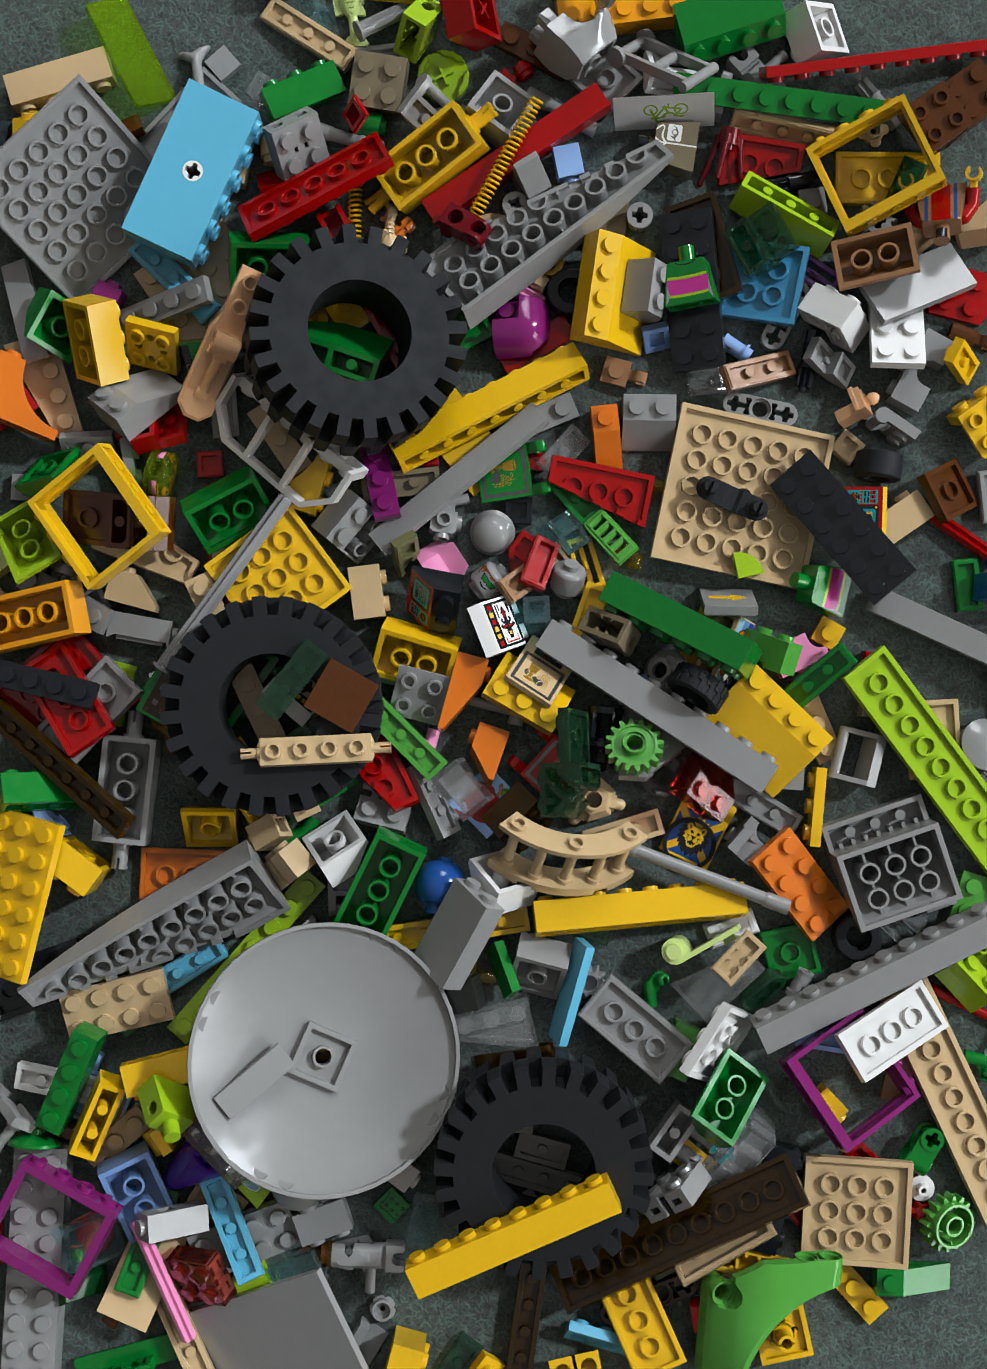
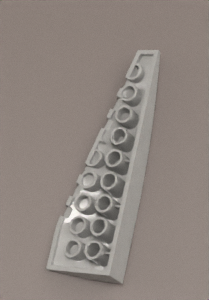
M654 140L627 153L626 158L614 162L612 160L603 164L604 168L592 174L588 171L580 175L579 180L569 185L565 182L527 200V204L520 208L512 207L505 210V215L494 220L488 218L485 221L491 226L492 233L480 249L472 248L464 241L462 242L452 237L429 254L432 260L427 272L433 277L444 270L451 281L444 294L446 298L459 295L462 308L457 316L461 321H466L467 327L471 330L581 245L586 234L602 227L674 159V154L659 140Z
M245 840L162 887L114 917L28 979L27 984H22L17 988V992L32 1007L65 997L68 991L74 989L82 991L91 988L92 983L104 979L107 982L117 979L118 974L127 971L132 974L173 960L174 955L180 953H187L188 955L197 952V947L212 943V946L223 943L224 938L233 935L236 938L246 935L291 908L260 856L249 842Z

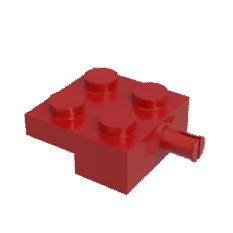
M178 403L130 441L136 454L140 455L187 443V417L182 414ZM115 431V437L120 442V438L124 437Z

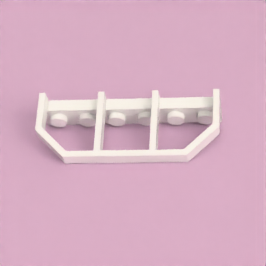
M245 372L232 374L215 402L221 441L296 506L301 508L337 503L352 481L365 477L369 469L353 456L340 455V445L331 443L325 452L314 449L319 453V457L324 462L332 464L339 470L338 472L343 479L331 497L305 500L289 486V483L311 451L315 437L305 432L299 439L303 443L302 447L283 477L279 478L254 456L274 423L268 415L246 449L232 437L227 402L236 387L239 385L245 395L257 400L252 392L255 380L253 374L246 375ZM266 398L259 400L260 407L267 412L270 405L269 401ZM283 417L280 419V424L289 430L291 423Z

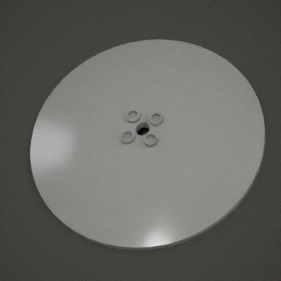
M319 922L290 927L261 939L243 951L221 972L203 999L193 1023L188 1046L187 1077L192 1104L198 1121L215 1150L231 1167L253 1183L270 1191L301 1199L324 1200L359 1194L379 1186L406 1169L427 1148L441 1128L445 1114L451 1107L459 1077L460 1043L457 1024L444 990L430 977L429 968L412 951L396 940L372 929L348 923ZM279 1043L296 1065L235 1117L230 1119L213 1098L270 1048ZM320 1049H327L330 1052L329 1060L323 1064L316 1062V1053Z

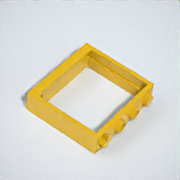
M904 94L892 99L889 97L879 108L864 111L858 116L859 119L850 124L843 123L834 129V133L827 137L821 136L816 138V142L805 148L848 237L866 230L948 185L946 177ZM903 113L932 174L849 219L819 158Z
M97 443L27 501L35 513L33 517L42 523L47 531L48 539L58 546L62 552V559L74 569L78 582H83L87 590L101 589L171 533L167 524L111 444ZM99 463L149 533V535L100 574H98L50 505V503Z

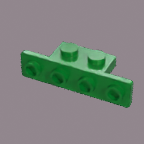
M165 1333L76 1357L74 1365L75 1369H155L156 1365L176 1360L178 1357L168 1334Z

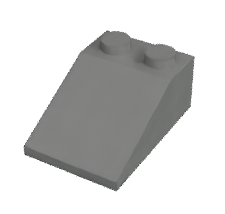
M150 369L129 375V380L100 386L87 398L99 418L130 442L178 403L177 398L182 384L167 373Z

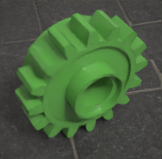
M630 718L627 725L623 721H619V729L611 727V735H606L607 745L605 746V754H608V763H614L615 770L624 771L626 776L629 773L635 774L636 777L642 772L649 774L650 768L652 766L657 768L658 759L663 757V750L661 749L664 748V740H659L661 732H653L654 724L652 723L647 727L644 726V719H640L639 723L636 724L633 718ZM630 746H638L639 749H637V750H632V749H630L629 747H630Z
M945 1191L944 1196L937 1193L936 1201L933 1202L929 1199L930 1207L922 1209L926 1216L919 1219V1222L924 1225L919 1231L925 1235L923 1240L936 1250L940 1251L942 1249L945 1252H949L950 1249L957 1250L958 1247L967 1242L972 1234L975 1224L974 1211L969 1208L971 1203L955 1192L952 1194L949 1191Z

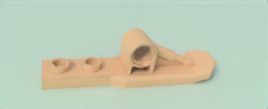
M245 264L241 265L220 314L210 322L177 398L182 414L197 422L213 415L215 402L221 394L242 348V335L246 325L247 311L261 274H263Z

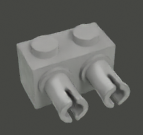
M677 1098L648 1137L651 1150L669 1163L674 1158H677L683 1164L686 1162L692 1164L699 1160L702 1162L703 1157L684 1145L689 1136H692L707 1149H711L713 1144L697 1133L689 1117L693 1109Z

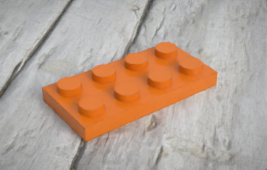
M784 826L748 860L772 893L792 900L788 915L808 941L814 942L849 908L846 901L793 830L788 826Z

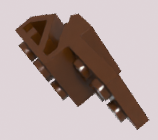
M980 57L946 82L942 80L909 104L934 155L954 144L968 131L987 118V66ZM903 113L897 115V118L918 145Z
M67 489L64 492L63 523L78 544L131 549V547H134L149 535L121 493ZM146 494L171 530L170 534L150 550H174L176 497Z

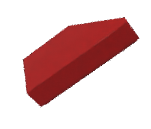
M525 530L520 532L507 550L510 572L525 563L534 537Z

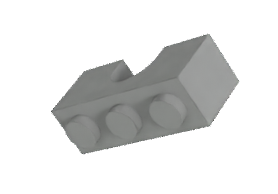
M927 328L924 331L925 366H929L937 371L944 366L945 351L948 346L952 345L953 341ZM898 369L901 372L897 380L893 378L885 390V393L888 394L885 402L913 416L921 408L930 388L918 380V369Z

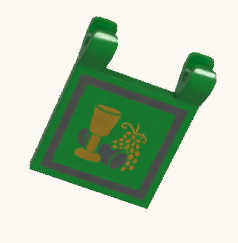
M537 440L523 444L479 480L482 504L551 494L552 485L549 482L532 485L528 455L545 453L547 450L546 443L543 440Z

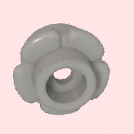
M376 1296L373 1299V1303L370 1304V1313L377 1321L385 1322L395 1315V1302L389 1296ZM385 1306V1310H381L380 1307Z

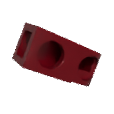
M452 202L449 203L438 219L441 235L449 239L454 237L462 242L464 241L475 249H480L492 233V228L487 221Z

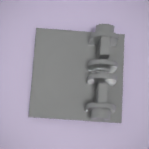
M400 664L390 704L405 718L438 726L451 677Z

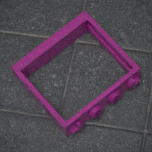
M864 1008L819 1029L778 1060L836 1149L845 1153L851 1151L921 1097L914 1084L915 1080L906 1074L901 1067L903 1063L900 1059L885 1069L900 1093L846 1133L798 1060L849 1021L852 1020L854 1022L865 1015L866 1011Z
M30 1154L21 1161L0 1201V1224L27 1173L103 1215L105 1218L74 1276L1 1234L0 1260L71 1300L81 1289L124 1206L114 1201L112 1195H103L96 1191L91 1183L73 1178L68 1170L56 1168L50 1165L46 1158L40 1159Z

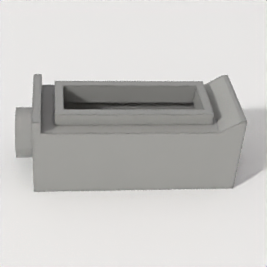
M115 611L107 627L106 636L168 647L180 628H177L178 623Z

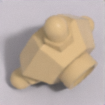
M593 774L572 795L570 807L573 812L569 815L568 821L570 824L576 825L581 820H586L587 822L611 815V812H614V810H623L626 803L623 799L617 798V795H615L616 791L599 775L595 776Z

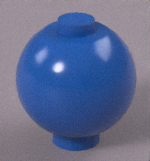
M438 856L437 860H431L424 864L416 874L414 890L419 902L426 907V915L434 916L454 878L466 879L462 869L457 864L452 863L453 859Z

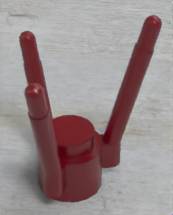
M728 126L720 127V132L715 136L713 147L697 183L698 187H702L718 148L721 150L715 178L718 180L721 177L727 151L734 152L735 147H737L738 180H743L744 138L740 137V129Z

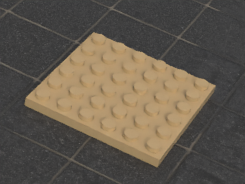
M682 402L649 558L736 576L731 553L743 552L755 557L764 570L762 574L744 577L745 579L797 590V588L789 585V579L793 572L801 573L802 567L809 565L814 536L771 488L770 484L809 450L829 470L835 436ZM706 476L714 477L733 487L760 497L767 503L768 513L762 520L753 521L720 508L698 495L696 490L698 481Z

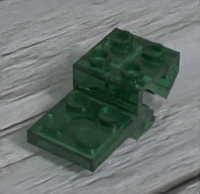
M564 707L558 708V715L555 719L559 742L556 745L559 762L539 763V771L537 773V782L540 786L538 810L541 818L577 819L590 804L581 793L584 790L597 791L601 785L600 765L590 763L589 712Z

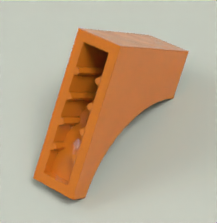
M0 350V423L52 444L58 431L45 424L35 414L25 395L23 373L27 360L22 359V355L14 350Z

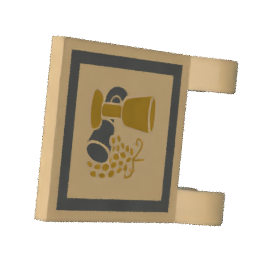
M532 635L504 680L549 708L571 671L564 666L559 669L534 653L536 650L535 645L540 638Z

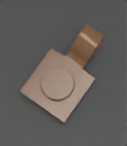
M607 355L600 383L625 389L627 382L645 387L648 373L630 370L632 362Z

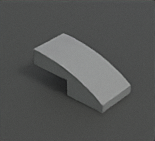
M821 337L811 338L802 358L819 375L842 389H847L856 368L843 352H834Z

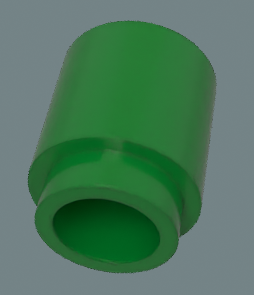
M367 111L369 116L356 135L368 136L377 132L380 139H382V136H386L388 133L389 121L385 119L383 113Z

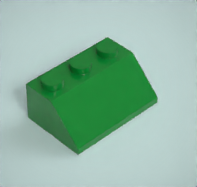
M228 231L230 290L242 264L266 275L270 261L278 252L285 256L290 242L300 236L306 244H309L308 234L272 232L268 237L253 243L248 232Z
M246 465L180 500L183 514L208 555L239 540L253 530L272 504L250 465Z
M730 1048L725 1049L689 1115L697 1133L717 1148L734 1147L769 1080L767 1076Z

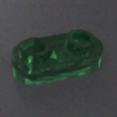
M766 969L751 984L744 987L739 994L742 1007L749 1011L756 1010L782 990L786 984L782 972L778 969Z

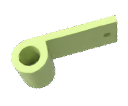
M737 923L693 948L686 937L682 935L671 936L662 946V956L669 964H681L722 940L725 945L736 940L739 936H735L734 933L741 929V925Z

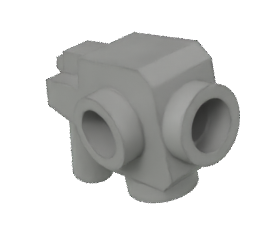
M468 493L461 494L429 520L428 532L430 535H434V540L447 542L455 532L461 531L462 516H458V512H455V506L469 504Z

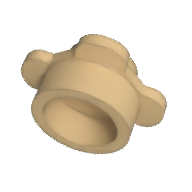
M881 124L880 128H873L872 130H875V134H872L870 130L859 136V139L874 148L880 146L882 137L889 132L887 124Z

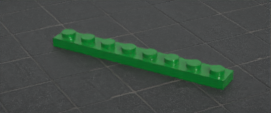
M675 72L687 78L693 75L690 73ZM712 76L685 93H681L676 86H673L672 94L714 92V106L842 124L852 123L859 119L858 116L868 109L875 110L882 106L885 101Z

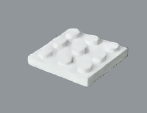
M724 1001L721 1005L716 1006L711 1014V1021L707 1027H704L698 1033L695 1046L684 1055L682 1066L679 1070L689 1077L708 1082L725 1049L730 1048L735 1053L752 1028L748 1018L752 1014Z

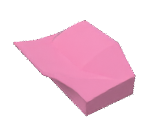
M435 540L421 549L417 556V560L424 568L465 575L469 566L454 542L441 543Z

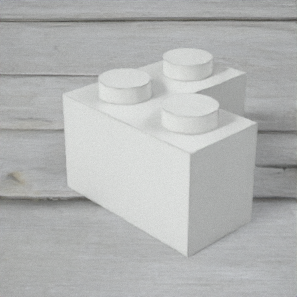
M815 282L798 306L804 321L824 330L832 344L853 353L869 331V323L866 319V314L860 306V301L850 294L847 296L840 294L831 285L826 284L823 286Z

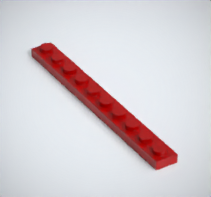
M987 39L759 67V79L768 78V83L784 82V76L794 75V80L810 78V73L819 72V77L835 75V69L844 68L846 74L861 72L860 66L870 65V70L886 69V63L895 62V67L911 65V60L920 59V64L936 62L937 56H945V61L961 59V53L969 52L970 58L986 56Z

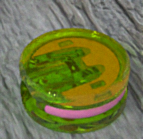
M161 449L151 451L142 477V490L145 494L158 496L172 495L179 473V457L176 453L166 452Z

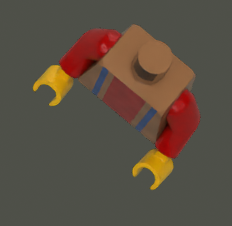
M968 166L966 168L965 176L970 181L968 187L967 182L948 184L944 188L904 209L905 216L916 229H922L923 237H934L935 245L945 246L950 243V235H959L963 232L964 224L970 222L979 208L980 187L978 186V181L983 177V170L980 166L978 168L979 173L974 178L970 177L971 167ZM911 173V183L908 186L902 185L901 177L899 176L898 186L901 190L914 184V177Z

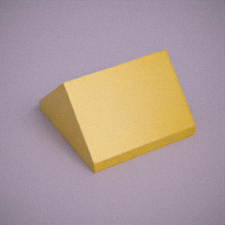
M186 806L181 808L180 814L187 847H234L239 844V808L234 810L224 806Z

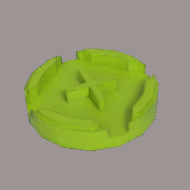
M438 50L436 53L427 55L419 65L417 78L422 73H427L432 78V83L450 100H458L468 88L469 71L463 58L453 51ZM427 92L424 93L426 98L434 103H438Z

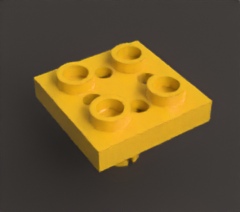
M128 315L125 320V332L129 363L177 376L181 371L179 328L172 326L169 322L162 324Z
M803 1304L786 1316L768 1335L759 1348L758 1352L762 1366L814 1355Z

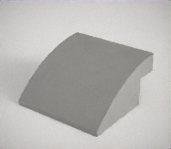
M914 792L822 824L821 839L844 898L861 933L963 898L939 824L929 819L920 793Z

